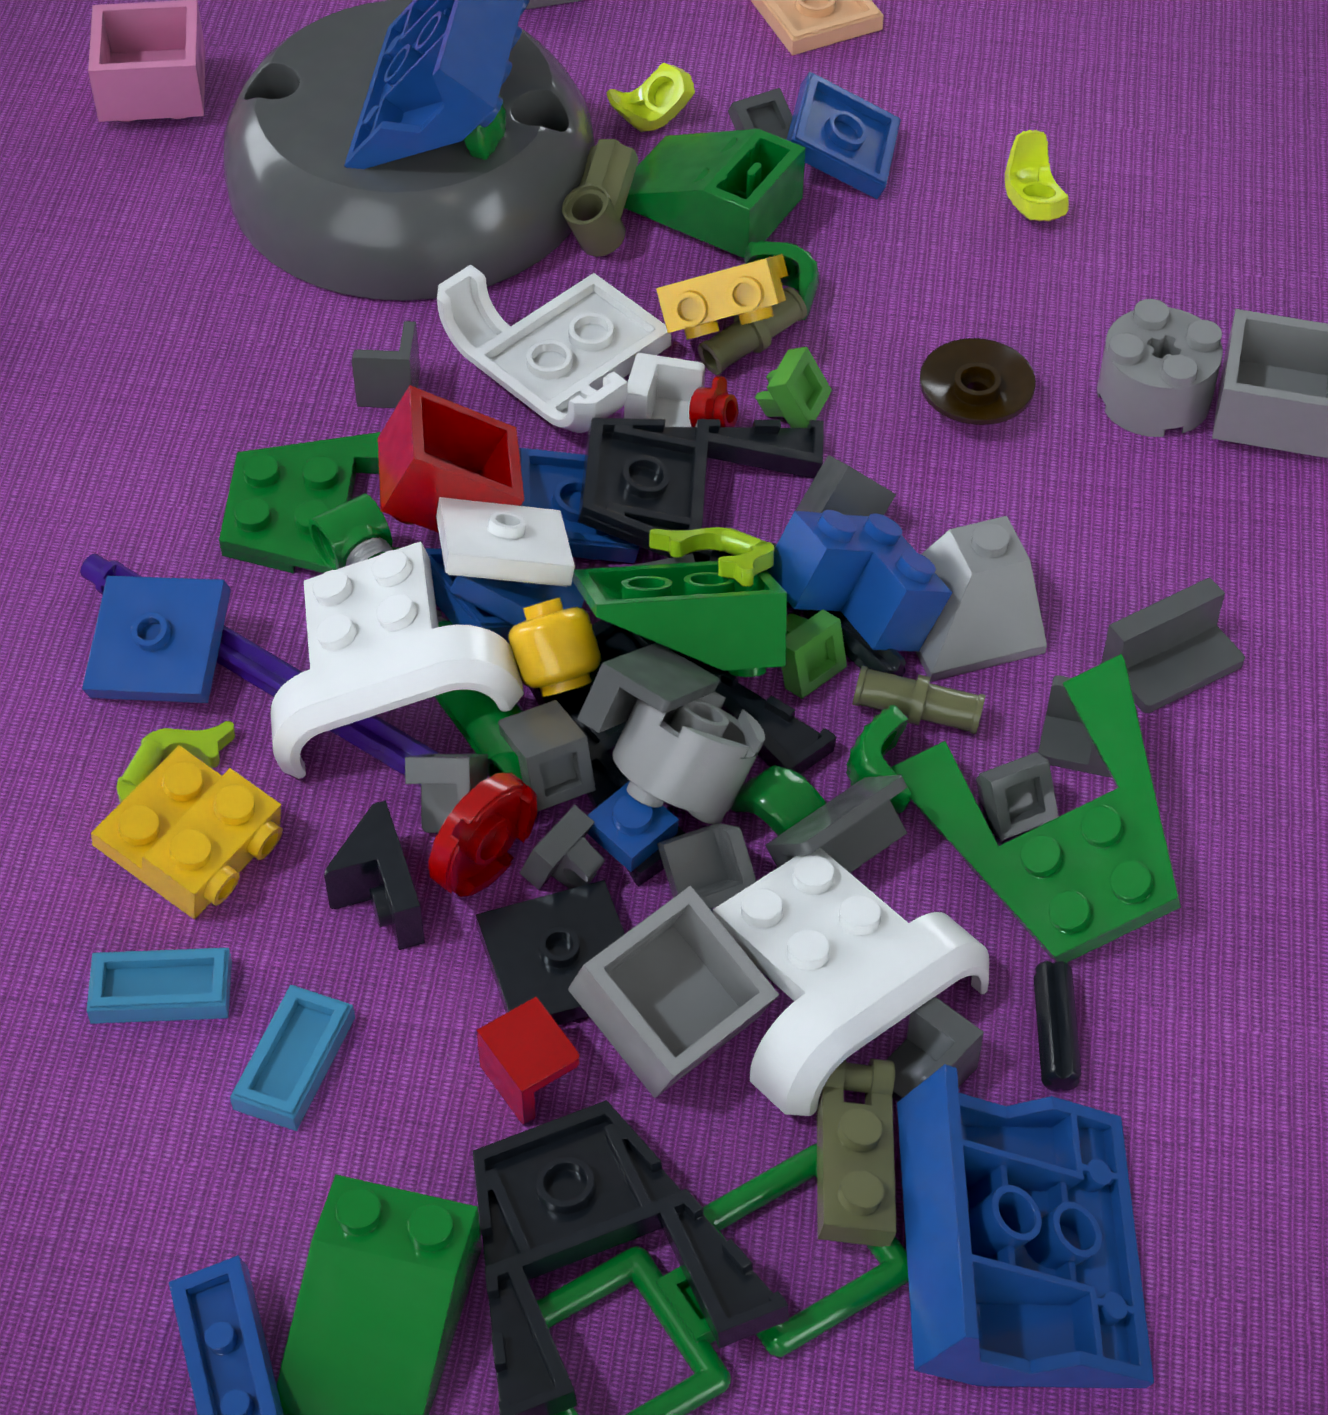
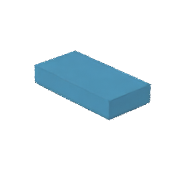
M204 948L92 953L87 1001V1014L90 1024L229 1018L232 970L230 949Z
M290 985L230 1096L233 1110L297 1131L355 1019L354 1006Z

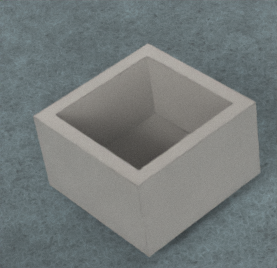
M1235 309L1223 361L1212 439L1328 458V324Z
M691 886L585 963L568 988L569 992L654 1098H657L758 1019L779 996L777 991Z

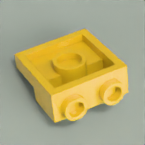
M783 254L656 288L667 332L670 333L684 329L686 340L719 331L717 320L738 315L741 325L773 317L774 313L771 305L786 301L781 278L788 276Z
M178 745L91 832L92 846L195 920L210 903L217 906L227 899L239 881L240 872L254 857L262 860L274 849L283 832V828L280 827L281 804L231 768L223 775H220Z

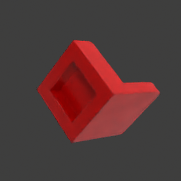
M537 996L476 1030L480 1067L522 1125L536 1118L534 1092L577 1068L580 1064L579 1052Z

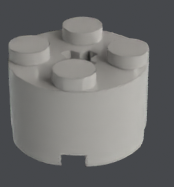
M1156 299L1139 301L1133 311L1119 317L1111 325L1106 336L1097 384L1098 398L1101 396L1106 404L1105 413L1110 420L1127 431L1148 437H1164L1165 429L1183 427L1182 433L1198 427L1206 419L1210 411L1222 361V332L1220 327L1212 321L1202 320L1189 312L1167 307L1165 303Z
M716 692L667 713L660 712L642 700L637 699L613 750V760L619 770L630 780L626 790L635 800L650 807H661L666 802L687 810L692 816L705 823H721L725 813L731 809L763 745L765 733L760 724L745 710L742 709L738 720L722 710L721 707L726 698Z

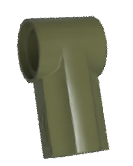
M599 139L597 145L590 148L580 185L566 196L562 205V213L581 249L586 254L595 257L606 256L614 252L621 246L625 238L626 229L621 216L639 160L633 148L621 144L616 139Z

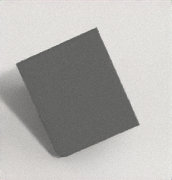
M404 321L399 351L363 349L353 351L352 369L357 407L396 408L409 385L418 388L421 367L415 321Z
M828 455L795 511L823 513L825 510H834L844 515L869 516L874 513L884 515L896 494L847 464Z
M1060 675L1054 676L1038 754L1048 759L1051 766L1112 778L1066 694L1063 682L1071 678Z
M557 700L499 720L500 735L518 756L522 781L536 793L537 812L596 790L587 736Z
M424 753L405 757V784H421L422 830L427 833H438L445 819L459 801L477 784L488 778V754Z
M715 823L657 843L673 898L691 886L708 908L711 909L721 905L756 882L744 837L738 826Z
M937 997L932 998L910 1014L907 1039L886 1059L893 1061L895 1065L892 1098L898 1102L944 1064L957 1068L959 1088L978 1067L984 1032Z

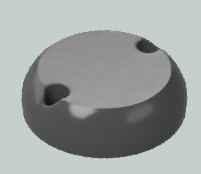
M386 0L347 8L327 15L283 40L265 56L244 84L230 113L224 134V177L232 213L243 234L253 247L271 263L292 276L327 290L369 299L401 301L435 299L438 294V285L469 265L474 266L484 274L488 287L513 277L541 261L559 247L572 232L562 213V205L566 196L573 189L579 187L590 148L595 146L591 116L580 90L565 67L555 56L525 30L522 29L520 38L510 52L508 60L513 66L499 92L503 98V105L506 110L505 135L487 160L471 156L466 147L465 140L367 169L344 167L387 29L413 0Z

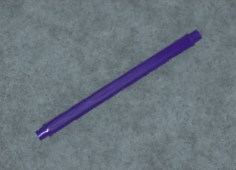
M98 554L88 556L80 570L81 576L93 583L96 590L102 595L107 576L142 577L125 567L122 563L115 560L109 562ZM224 625L217 657L218 664L273 697L288 680L302 673L299 669ZM376 715L330 730L404 776L405 757L424 753L440 754Z

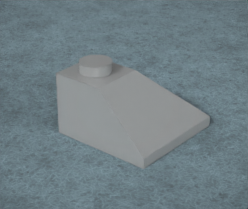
M1007 516L949 529L921 554L934 564L936 568L935 573L953 592L919 652L915 651L927 676L931 677L930 682L1046 653L1047 643L1031 561Z

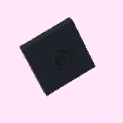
M605 880L476 914L477 929L506 1013L537 996L558 1025L589 1017L569 992L568 988L585 963L625 934Z

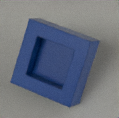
M627 782L587 815L594 821L588 835L626 869L632 872L658 850L657 843L671 839L677 834L679 819L663 805L661 807H650L635 800L626 790L629 784Z

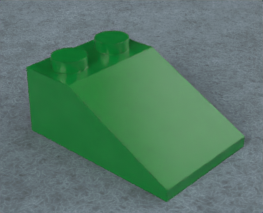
M718 561L574 569L573 583L594 615L599 619L723 671L728 670L730 674L735 676L755 677L765 674L766 668L786 666L787 592L767 570L754 576L752 586H742L734 578L718 576Z
M335 1174L311 1241L277 1381V1389L284 1415L430 1414L482 1250L477 1206Z

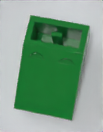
M761 129L665 136L636 167L624 208L744 258L746 247L752 241H765L803 198L806 147Z

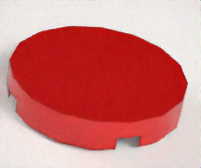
M497 773L477 784L459 801L438 832L428 861L430 878L452 894L453 891L460 897L474 895L489 887L511 865L510 862L514 857L508 853V850L516 838L524 843L532 832L537 816V796L534 790L512 773Z

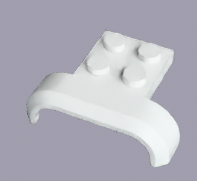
M467 266L438 285L437 305L439 317L445 332L457 350L549 423L572 432H586L589 430L592 418H607L624 406L628 395V382L623 378L631 373L637 352L658 355L671 346V332H667L664 323L595 273L589 275L512 326L508 325L496 311L487 291L486 277L474 266Z
M421 541L304 580L310 669L288 680L278 690L272 701L271 728L273 754L284 773L298 779L303 778L306 775V770L300 753L303 746L314 736L453 690L467 689L482 692L495 701L500 711H510L524 694L522 679L511 646L500 635L482 627L472 625L438 627L430 558Z
M821 848L809 855L795 856L713 909V914L756 967L794 1001L775 1020L762 1038L754 1054L750 1069V1082L786 1115H813L818 1109L819 1097L825 1083L845 1059L958 980L972 975L971 986L980 994H985L988 991L989 953L983 944L942 912L928 913L908 923Z

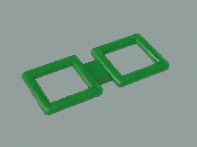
M817 1143L703 1206L704 1216L722 1235L720 1232L722 1229L813 1177L817 1178ZM894 1237L891 1246L866 1245L879 1262L878 1266L791 1316L789 1321L757 1333L756 1336L765 1349L773 1356L783 1357L907 1284V1251L897 1237ZM635 1246L625 1250L537 1300L549 1329L631 1281L633 1282L694 1374L625 1415H687L725 1392L730 1386V1372L710 1344L715 1341V1338L681 1267L663 1275L648 1251L642 1247ZM573 1407L556 1415H578Z

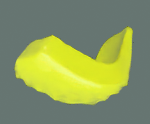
M663 62L635 90L622 92L609 89L606 93L611 106L640 132L659 129L675 118L693 97L695 89L689 73L677 66Z
M1028 130L1015 137L1005 170V188L1008 198L1018 211L1030 221L1037 220L1039 222H1049L1065 216L1069 210L1068 194L1060 188L1052 176L1046 134L1038 130Z

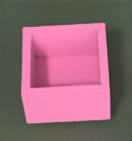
M198 0L92 5L88 73L98 122H130L142 119H183L204 116L206 50Z

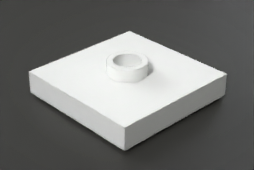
M439 497L436 519L445 573L456 576L567 587V585L571 586L575 565L560 510Z

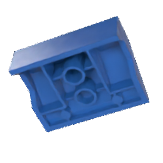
M413 0L387 29L344 167L367 169L463 141L478 125L483 128L487 127L497 116L503 104V99L499 97V92L502 84L511 72L513 64L508 60L509 55L522 33V28L518 26V22L530 0Z
M944 1064L897 1102L914 1371L975 1386L1147 1388L1154 1384L1121 1116L1054 1096L1009 1106L959 1093L957 1068Z

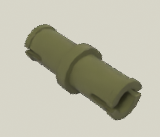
M791 287L784 288L786 301L771 305L774 313L773 317L741 325L739 316L735 315L733 324L720 331L711 339L698 345V353L706 368L713 374L719 375L727 367L752 351L761 353L770 347L773 337L795 322L804 319L807 316V308L798 292Z
M861 666L852 705H862L879 710L888 709L889 705H896L905 716H908L907 723L919 726L920 720L976 734L986 695H976L931 684V677L918 674L917 680Z

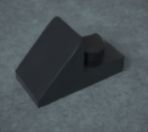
M385 800L373 803L325 870L324 878L329 907L331 909H339L371 900L379 928L391 925L399 950L424 944L420 903L387 802Z

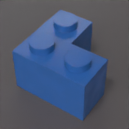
M825 510L823 513L794 511L774 549V565L767 569V572L787 592V601L794 609L841 611L873 650L894 649L896 651L919 652L953 593L935 573L936 568L934 564L925 556L917 553L901 535V527L892 519L876 513L869 516L844 515L834 510Z

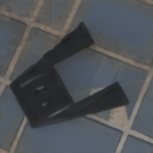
M592 418L587 434L578 522L667 558H673L667 551L649 547L650 530L680 531L702 529L707 458L814 479L823 464L824 421L810 420L807 428H781L780 420H754L752 427H720V419H698L695 427H665L666 419ZM711 549L688 553L693 554L695 562L718 561L719 557L734 556L724 551Z
M602 619L592 625L601 654V662L594 671L589 673L591 683L542 697L540 688H530L539 706L557 700L587 736L596 788L595 791L587 793V796L594 809L630 781L619 770L613 760V750L626 722L598 733L578 721V716L603 662L656 643ZM669 648L720 679L715 692L726 698L721 707L722 710L738 720L743 709L760 724L765 733V740L758 756L769 767L776 765L802 774L834 751L837 737L826 728L819 733L796 719V710L772 695L766 700L738 683L739 676L732 675L728 670L723 671L712 667L709 664ZM678 826V832L674 837L686 833ZM659 849L632 872L628 870L638 887L664 869Z
M607 1100L473 1150L500 1415H556L578 1406L574 1387L528 1280L661 1228L670 1243L719 1349L789 1321L788 1304L785 1298L778 1291L773 1293L753 1271V1264L732 1239L728 1241L724 1239L704 1216L703 1207L687 1189L681 1190L662 1169L661 1160Z

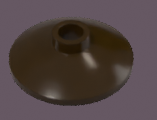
M966 338L943 344L927 356L920 371V388L926 401L940 414L966 424L990 425L1010 420L1028 407L1035 392V374L1025 357L1003 343L988 339Z

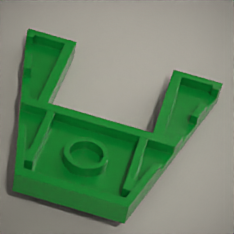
M381 432L237 452L219 537L222 556L293 574L295 566L321 573L330 571L314 546L308 527L309 520L352 500L356 473L379 474L378 437ZM392 547V550L399 549V547Z
M1122 654L1063 682L1068 698L1117 787L1113 791L998 846L946 741L891 767L897 775H902L911 791L910 800L918 807L926 820L940 835L945 837L980 880H983L991 888L1008 911L1054 962H1070L1181 908L1139 717L1130 685L1129 673Z

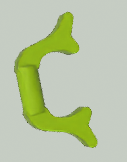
M711 527L680 531L650 530L649 547L667 551L672 557H683L690 552L706 549L724 551L734 555L718 558V576L734 578L742 586H752L756 574L774 565V545L772 543L733 528Z
M225 721L218 726L205 730L163 728L149 733L141 740V746L123 775L118 778L116 788L119 802L121 803L161 763L162 759H165L178 745L201 759L209 767H217L220 764L219 751L235 738L233 722Z

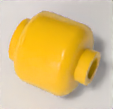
M560 597L523 608L526 621L514 625L508 634L509 643L522 683L530 688H540L542 697L558 694L591 683L589 673L600 665L601 654L587 611L579 607L563 609Z

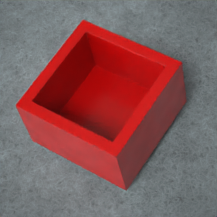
M409 385L378 437L381 512L391 515L404 524H416L439 533L436 519L439 497L521 506L524 502L517 427Z

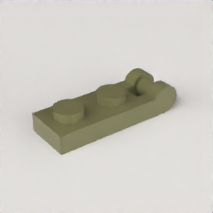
M871 1058L868 1065L848 1063L845 1059L831 1074L821 1091L817 1109V1235L819 1240L884 1247L891 1246L896 1235L892 1103L895 1065L893 1061ZM843 1090L865 1093V1104L844 1102Z

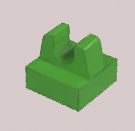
M808 347L787 350L778 368L772 370L766 376L769 382L767 386L768 391L758 392L755 399L766 416L784 417L790 428H807L810 420L817 419L832 389Z
M823 609L810 619L789 614L786 620V666L782 667L785 689L803 699L847 667L841 621Z

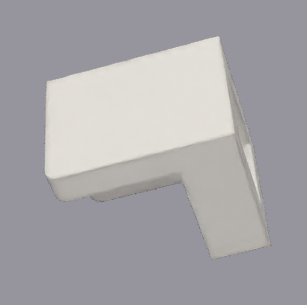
M637 352L628 379V395L624 404V418L666 419L665 427H691L689 419L690 401L697 388L705 387V365L696 361Z

